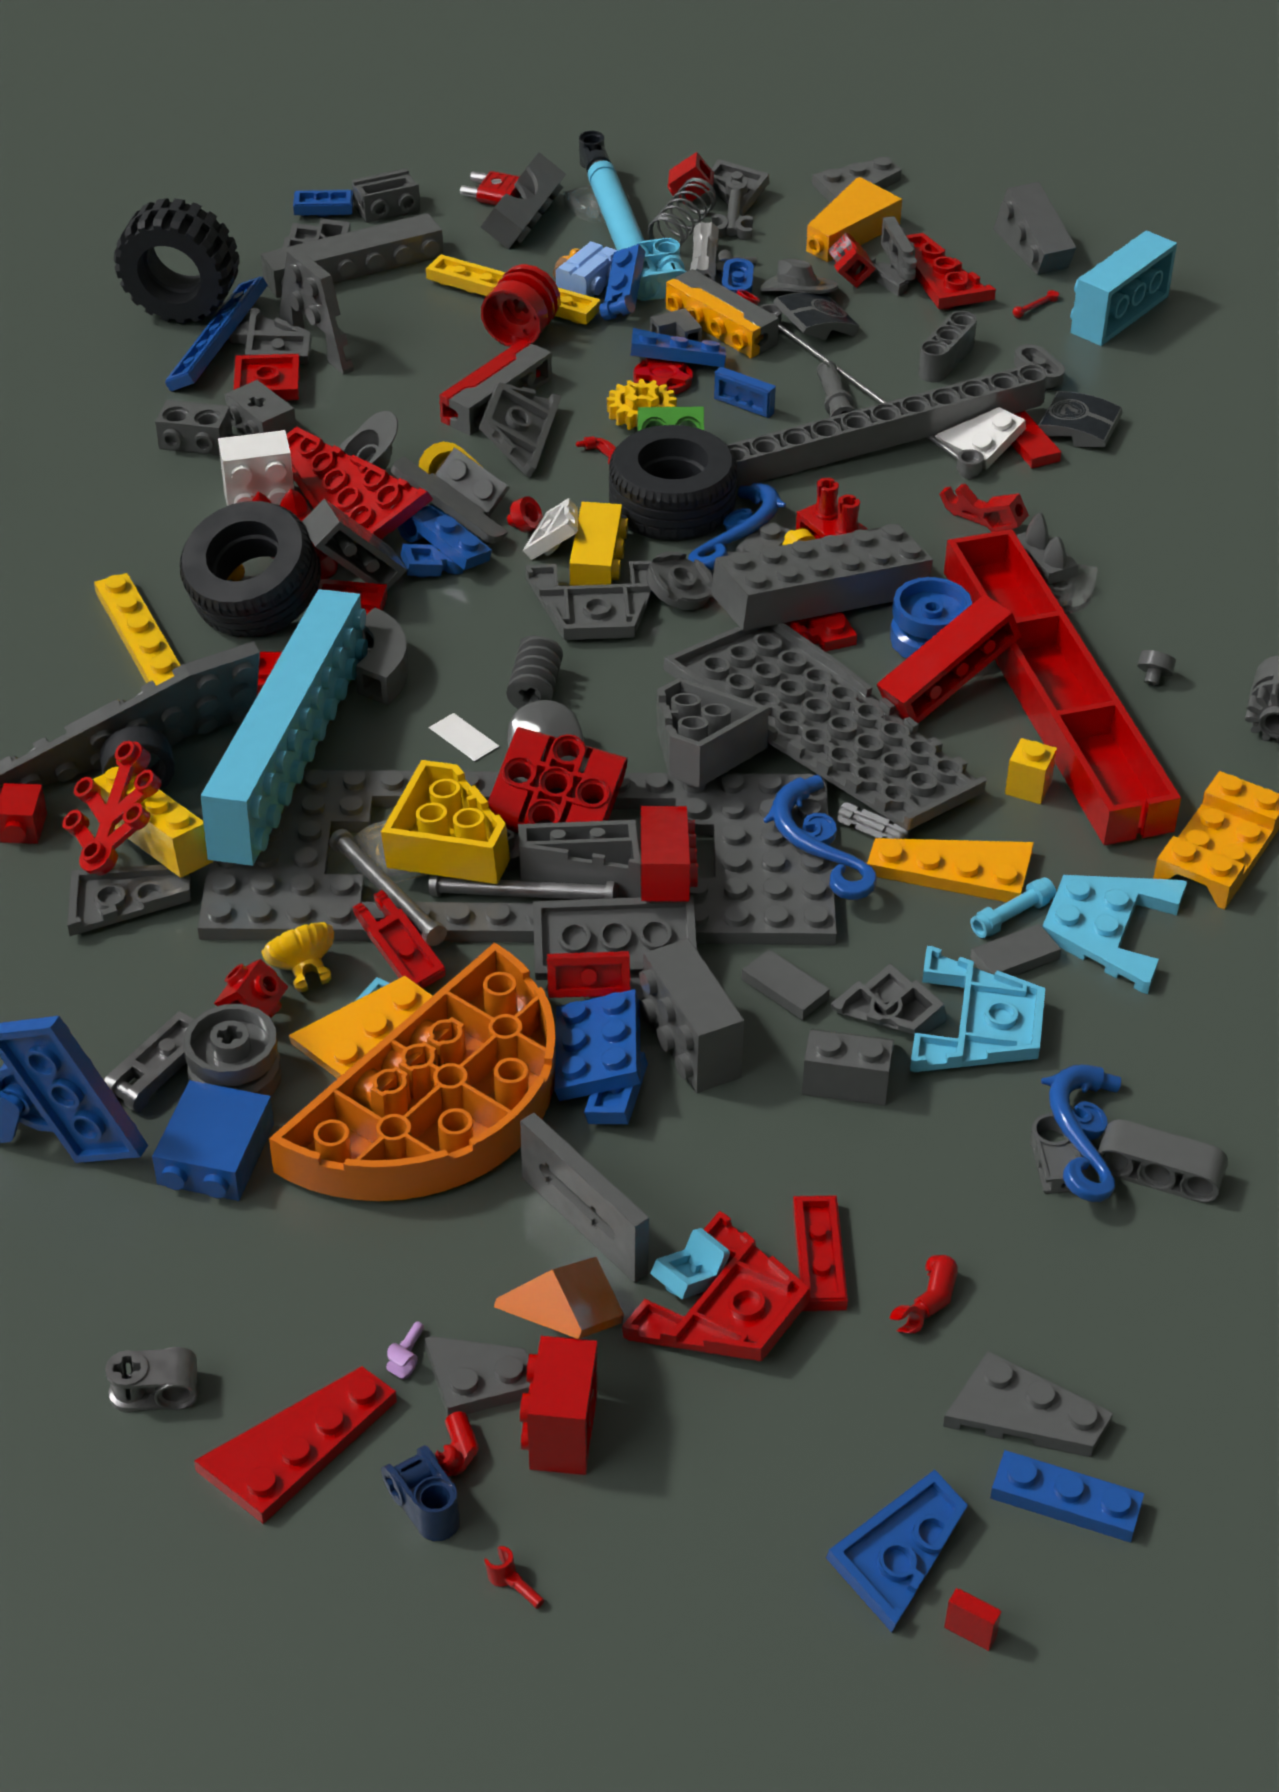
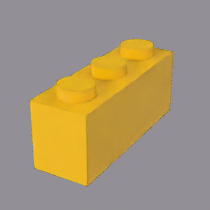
M581 502L578 531L575 534L569 563L570 586L613 584V580H620V559L624 557V539H627L628 518H622V504Z

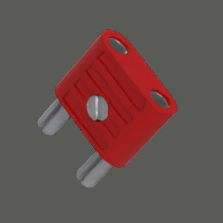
M473 171L470 180L481 184L478 188L462 185L460 187V195L476 198L477 202L497 205L505 194L516 198L521 196L514 185L520 176L490 171L488 174Z

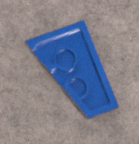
M636 328L632 330L631 356L717 367L725 366L726 349L716 341L704 340L698 342L684 337L670 336Z
M934 1469L830 1548L826 1559L892 1633L968 1505Z

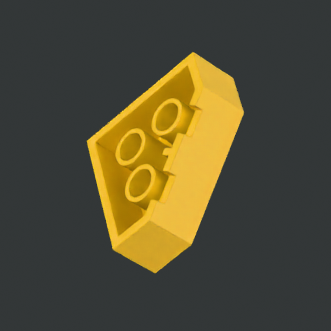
M421 760L381 830L386 867L408 872L498 884L510 861L506 823L499 814L494 815L489 808L486 798L475 785L471 786L467 782L465 773L457 764Z

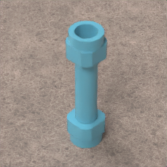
M1046 877L1036 879L1026 885V892L994 910L986 907L977 912V915L970 920L971 928L980 938L990 937L1001 931V924L1017 914L1033 905L1040 909L1050 903V900L1055 897L1056 888L1052 881Z

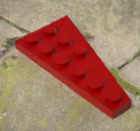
M295 427L286 434L291 452L293 479L312 507L315 509L325 498L380 539L393 532L398 526L434 500L428 491L420 487L417 489L411 486L408 481L402 478L397 479L389 475L386 470L355 455L350 456L341 448L335 445L332 447L324 443L321 438L299 427Z

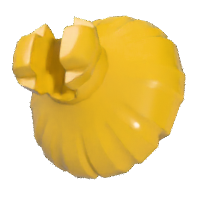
M325 922L310 923L309 925L304 924L283 932L265 945L262 950V957L268 965L274 968L293 971L296 977L293 984L298 992L308 990L304 976L305 973L311 971L319 975L322 985L328 983L331 980V972L329 968L324 967L321 959L334 942L333 927Z

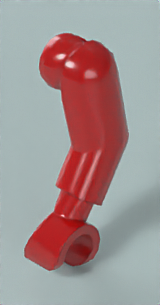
M933 1255L928 1258L925 1265V1270L929 1271L927 1275L930 1277L927 1291L915 1298L913 1305H900L891 1312L889 1319L897 1321L906 1318L909 1314L906 1324L897 1329V1332H919L923 1327L924 1319L929 1318L951 1302L958 1274L957 1262L952 1257Z

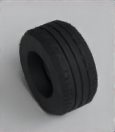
M684 425L653 426L628 436L616 447L611 455L609 464V503L622 504V518H628V528L635 533L659 540L680 541L694 539L718 529L723 524L725 517L735 508L737 484L736 459L728 446L710 432Z
M246 501L231 504L205 518L193 530L185 543L179 563L181 580L198 614L215 630L232 636L255 637L270 634L286 627L308 608L317 593L321 580L320 560L302 521L290 510L280 505L263 501ZM257 557H274L270 566L261 574L244 581H227L229 575L242 563Z

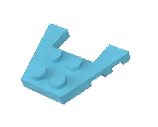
M1063 875L1042 927L1060 948L1082 960L1087 957L1105 966V973L1116 979L1122 975L1135 982L1134 989L1148 994L1157 971L1159 959L1120 949L1121 943L1136 905L1177 916L1185 894L1187 881Z
M927 946L922 982L964 988L959 1037L951 1038L915 1033L910 1071L921 1072L1038 1059L1045 988L998 970L995 975L974 968V961L963 957L955 961L942 956V949Z

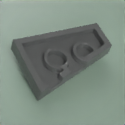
M163 864L113 867L111 871L101 876L89 874L83 869L71 870L67 923L69 936L190 902L192 873L180 878Z

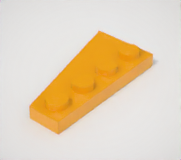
M875 838L867 864L874 869L876 876L879 878L1008 902L1023 892L1034 842Z

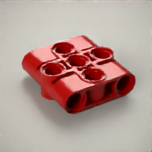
M518 727L513 735L489 797V808L494 815H500L506 823V829L518 833V824H536L541 820H549L552 823L609 821L625 777L628 757L586 746L575 735L566 734L554 737ZM564 756H573L576 759L572 761H564L561 758ZM518 777H524L528 779L523 783H516L512 781ZM552 788L564 789L563 792L557 794L549 792ZM589 798H597L601 800L599 803L589 804L585 802V800Z

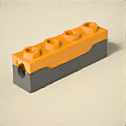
M691 269L666 282L667 310L672 312L686 308L701 325L703 331L749 358H753L778 345V317L696 270Z

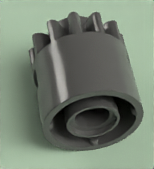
M1279 655L1267 658L1258 666L1245 716L1246 722H1253L1251 726L1252 733H1257L1261 730L1264 741H1268L1271 737L1276 738L1277 743H1279Z

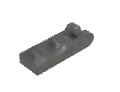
M178 1011L105 1077V1083L114 1092L117 1099L120 1097L124 1100L125 1106L136 1112L143 1110L148 1104L150 1096L187 1063L183 1047L184 1033L193 1018ZM132 1079H138L133 1085L129 1084Z

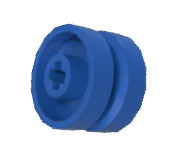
M924 577L905 582L896 590L893 599L892 614L894 618L891 623L890 632L892 647L902 657L907 659L972 605L970 594L961 585L948 579Z

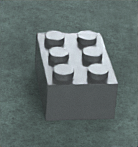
M689 938L645 952L643 971L639 974L640 983L643 988V1000L639 1001L640 1012L644 1021L647 1024L651 1023L657 1031L658 1041L662 1049L669 1051L675 1059L676 1069L683 1080L688 1079L696 1093L742 1078L744 1019Z

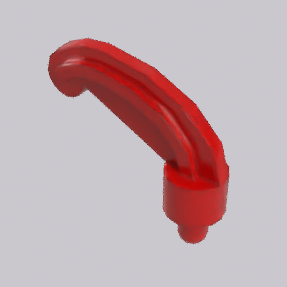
M594 436L584 437L583 441L576 442L577 447H584L585 450L597 448L609 458L608 464H610L611 455L616 449L609 441Z

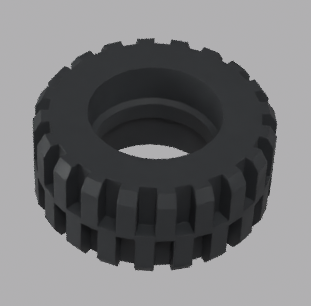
M168 198L158 199L156 203L149 202L143 205L141 210L136 211L130 219L114 251L116 276L118 279L122 278L120 285L125 293L129 292L131 294L130 299L137 306L140 304L146 308L144 312L151 316L157 314L164 321L170 322L171 319H175L177 323H188L191 319L192 322L204 320L205 316L213 315L219 306H222L238 275L239 270L237 267L240 264L238 252H236L237 245L233 236H228L229 229L224 223L220 224L216 220L217 216L211 211L205 212L201 209L202 206L193 202L190 205L186 204L185 200L177 198L170 202ZM167 246L183 252L195 263L200 275L187 276L172 271L162 263L154 247Z

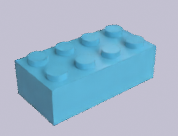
M1146 230L1121 249L1115 251L1107 259L1098 263L1086 274L1080 276L1074 286L1076 295L1074 307L1070 315L1072 320L1070 333L1102 346L1169 296L1177 243Z

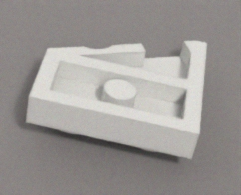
M998 407L944 430L935 437L957 454L966 449L981 452L984 456L983 469L987 470L1026 429L1025 419Z
M570 498L553 507L543 516L523 549L524 553L531 560L543 553L546 556L550 555L560 546L561 542L577 533L578 507Z

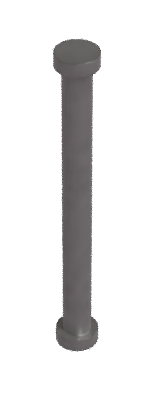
M339 829L331 835L329 839L330 846L336 852L343 853L379 890H383L398 909L401 908L409 920L422 932V938L429 946H436L443 942L447 935L446 928L440 922H434L353 842V836L346 829Z
M430 875L429 894L440 897L441 893L580 900L618 898V885L616 881H607L606 885L513 880H500L498 884Z

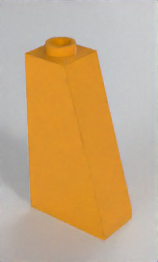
M861 177L856 178L808 224L806 251L829 262L833 260V257L828 250L846 232L860 245L882 235L884 217L894 216L900 225L902 198Z

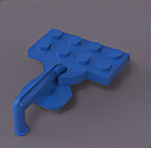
M60 1016L0 1023V1058L4 1062L0 1068V1143L11 1142L16 1136L19 1122L39 1131L54 1132L75 1163L140 1158L148 1147V1143Z

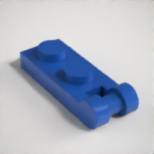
M640 244L614 252L605 301L599 306L601 317L605 321L615 319L617 314L627 315L635 310L646 253Z

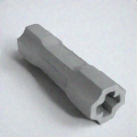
M701 221L694 227L693 257L690 270L694 269L715 281L719 228L713 222L704 223Z

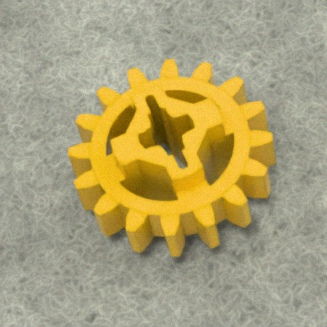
M640 379L639 383L628 380L626 386L617 384L616 390H610L609 397H607L609 419H616L617 426L626 424L627 430H631L637 427L638 407H677V398L674 397L675 392L673 390L667 391L666 384L656 385L655 380L650 383H645L644 379Z

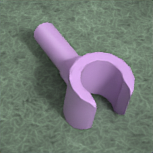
M415 1322L400 1344L393 1343L388 1348L387 1357L390 1361L387 1363L386 1369L400 1379L408 1378L417 1365L418 1357L411 1350L424 1330L422 1323Z

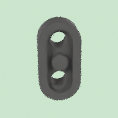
M1025 344L1016 348L1014 357L1015 367L1035 364L1045 368L1047 371L1046 390L1054 389L1063 383L1064 365L1045 349L1033 344Z

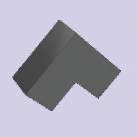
M686 308L650 317L651 332L702 342V327Z

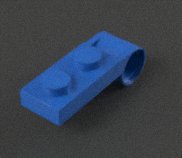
M427 504L398 526L399 533L404 540L414 542L425 538L463 570L490 561L492 549L459 524L453 517L445 514L433 504Z

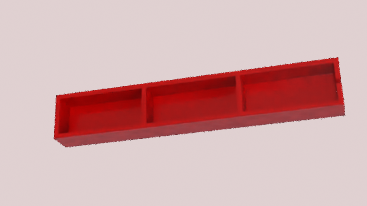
M1013 529L947 540L944 575L946 578L961 585L970 594L972 604L985 594L1013 613L1021 637L994 660L1043 743L1057 748L1055 764L1102 844L1109 845L1135 840L1137 833H1140L1142 838L1175 832L1181 802L1179 793Z

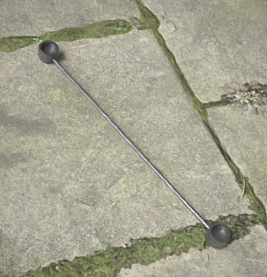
M775 304L759 306L779 318V329L823 362L826 361V364L829 365V359L781 325L782 311ZM836 365L838 373L879 403L886 402ZM934 436L927 437L957 459L956 468L961 477L974 479L982 472L984 456L981 452L966 449L957 454Z

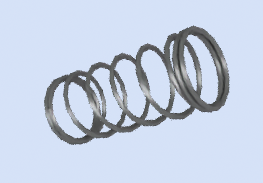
M701 178L687 180L672 197L671 201L666 204L665 208L649 224V239H655L653 235L655 222H657L660 235L666 238L660 229L659 220H662L672 233L680 236L679 243L681 247L688 236L694 231V227L714 208L717 198L713 187ZM700 182L704 184L707 188H709L710 192L712 193V196L709 193V191L705 189L703 186L689 183ZM696 186L706 191L711 200L710 208L707 209L706 203L699 195L691 191H685V188ZM685 194H692L699 198L705 210L698 209L696 205L686 199ZM679 201H683L691 211L697 213L698 219H693L689 212L681 208ZM672 209H678L684 218L692 222V226H686L682 219L673 214ZM667 222L672 223L677 228L679 234L673 231ZM681 227L685 229L686 234H683Z

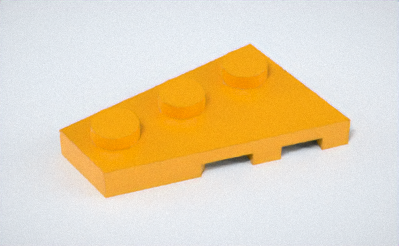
M403 976L290 1034L289 1038L294 1047L338 1079L428 1001L432 995L406 976Z

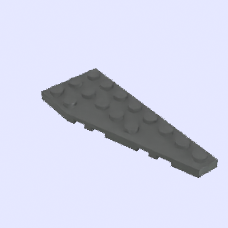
M249 642L185 663L173 669L174 677L156 686L152 680L140 687L142 691L136 697L128 701L116 699L64 726L67 733L50 742L46 737L34 742V748L20 758L9 755L1 759L0 794L4 783L40 784L45 786L57 781H69L76 775L93 769L100 770V749L103 743L115 731L128 726H146L157 729L166 736L172 746L179 743L182 739L197 734H208L217 727L232 722H243L257 698L260 652L255 642Z

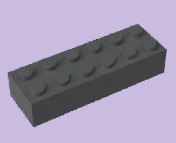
M887 524L884 527L856 530L852 533L836 536L827 535L820 539L796 541L792 544L764 547L760 550L744 553L735 552L728 556L715 558L711 594L742 631L893 602L896 590L905 582L917 578L930 577L933 559L899 524Z

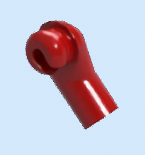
M462 1411L454 1412L446 1417L445 1425L452 1442L443 1446V1453L439 1450L435 1453L440 1467L447 1476H456L463 1473L479 1449L468 1416Z

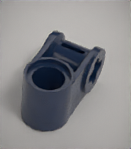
M423 1445L418 1448L417 1455L396 1466L387 1464L381 1468L382 1478L391 1497L403 1508L425 1539L443 1541L449 1539L457 1532L460 1527L457 1489L440 1467L437 1458L428 1446Z

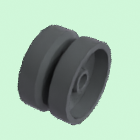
M243 1004L220 1005L201 1013L191 1021L186 1029L183 1047L188 1064L189 1080L272 1096L281 1082V1063L278 1053L276 1027L268 1015L258 1008Z

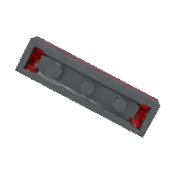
M520 340L439 395L441 422L465 434L472 435L479 430L489 400L498 382L510 384L517 388L525 387L537 390L552 379V352L530 344L526 340Z

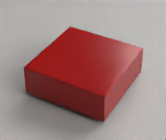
M956 1588L948 1601L944 1628L989 1651L997 1638L1002 1611Z

